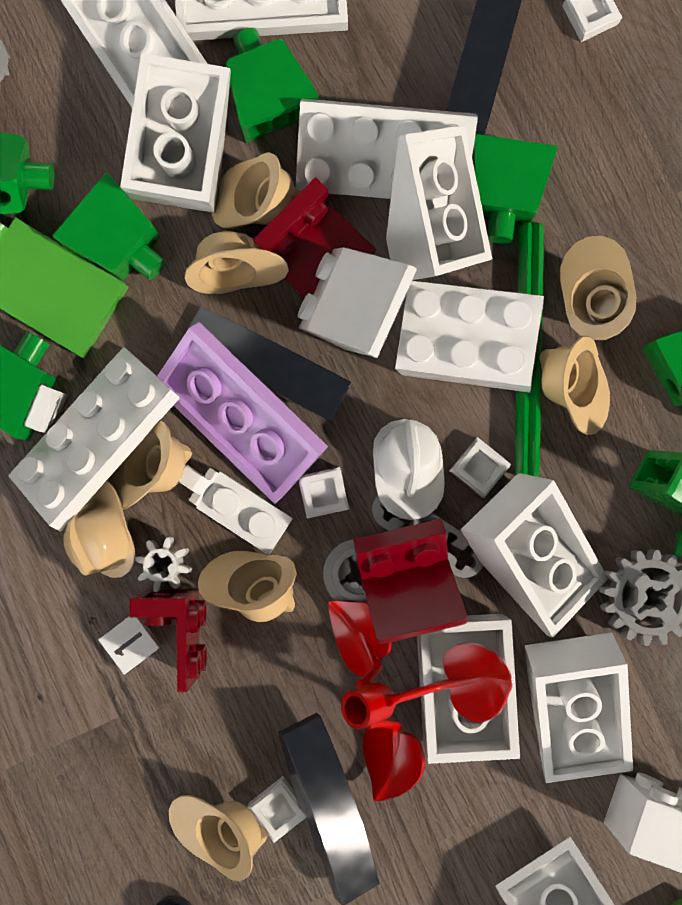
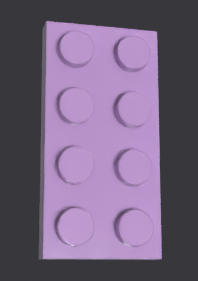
M200 322L187 330L157 375L159 379L180 397L173 406L274 504L291 489L328 448L307 425Z

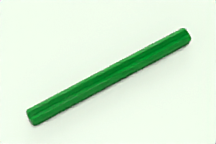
M524 223L519 229L518 293L543 296L544 226L541 223ZM542 316L530 392L516 391L515 475L521 473L538 477L540 474L542 368L539 356L542 352Z

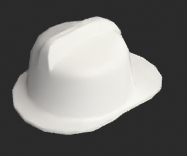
M401 419L388 423L380 429L374 439L373 446L375 486L379 500L388 512L400 519L416 520L424 518L437 509L444 493L443 459L438 438L428 426L414 419Z

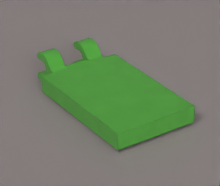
M16 217L9 228L0 223V309L85 359L129 287L124 282Z

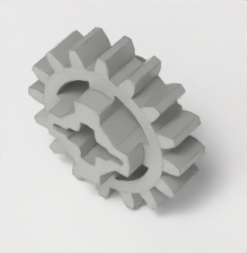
M649 549L646 558L640 550L631 551V562L625 558H616L615 561L619 568L617 573L607 570L604 573L611 580L610 587H599L600 593L609 596V601L600 605L601 610L614 613L608 624L615 629L624 626L621 632L622 637L631 641L637 635L638 643L645 646L650 645L652 636L656 642L662 645L668 643V632L681 637L682 629L679 624L682 622V565L675 567L677 557L666 554L661 559L660 550ZM653 567L661 570L663 573L649 578L647 574L642 573L641 569ZM626 585L625 598L622 600L623 588ZM647 588L654 590L650 594V598L653 601L651 605L644 603L648 599L645 593ZM646 616H650L657 624L638 625L635 621L637 619L641 621Z

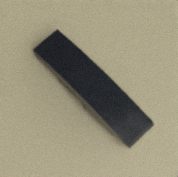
M200 306L189 328L200 322L272 393L301 406L331 423L352 384L351 381L254 331Z
M315 713L279 731L278 734L297 804L307 816L315 850L325 861L335 899L341 905H346L379 885L380 882L366 833L342 765L321 715Z

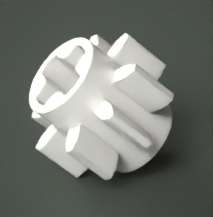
M173 537L165 539L163 548H159L154 540L147 541V548L150 552L147 555L135 557V561L143 564L144 570L138 577V580L141 581L149 578L154 581V592L160 591L165 581H168L174 589L180 587L181 583L177 575L192 571L190 566L184 565L183 556L189 552V549L185 548L178 551L173 548ZM159 556L161 558L169 556L172 559L173 563L167 567L169 573L166 570L157 571L155 565L160 562Z

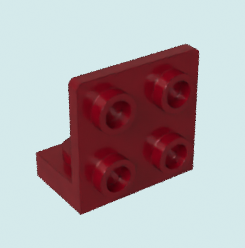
M316 177L253 239L254 246L257 249L277 254L287 262L289 271L284 280L303 299H305L308 293L314 295L320 281L316 277V271L326 253L332 254L334 249L343 247L371 255L376 253V248L329 204L328 189Z
M442 519L353 540L358 568L376 639L379 644L403 640L467 623V613L448 559L447 537Z
M161 589L158 592L146 590L130 598V618H144V625L172 624V619H177V692H188L195 681L200 678L201 671H206L207 646L206 644H200V627L206 626L207 604L205 600H199V589Z

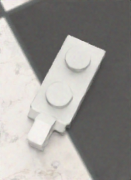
M185 465L179 482L194 491L189 501L196 505L198 510L270 555L293 518L223 472L218 473L214 469L209 468L204 476L189 465Z

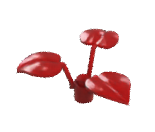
M344 600L328 602L331 625L341 657L354 674L360 677L365 676L364 679L356 681L357 689L349 691L343 696L341 711L350 727L358 730L366 728L363 736V754L372 783L373 801H386L399 797L411 790L420 781L425 770V754L420 740L411 733L402 732V724L399 721L386 720L392 715L396 704L450 688L452 705L461 716L472 722L489 721L498 716L506 705L513 686L511 673L502 658L493 650L478 643L466 642L450 648L444 654L443 668L448 679L394 694L390 687L378 682L372 683L383 669L380 658L386 657L390 653L392 642L386 644H379L377 642L367 602Z

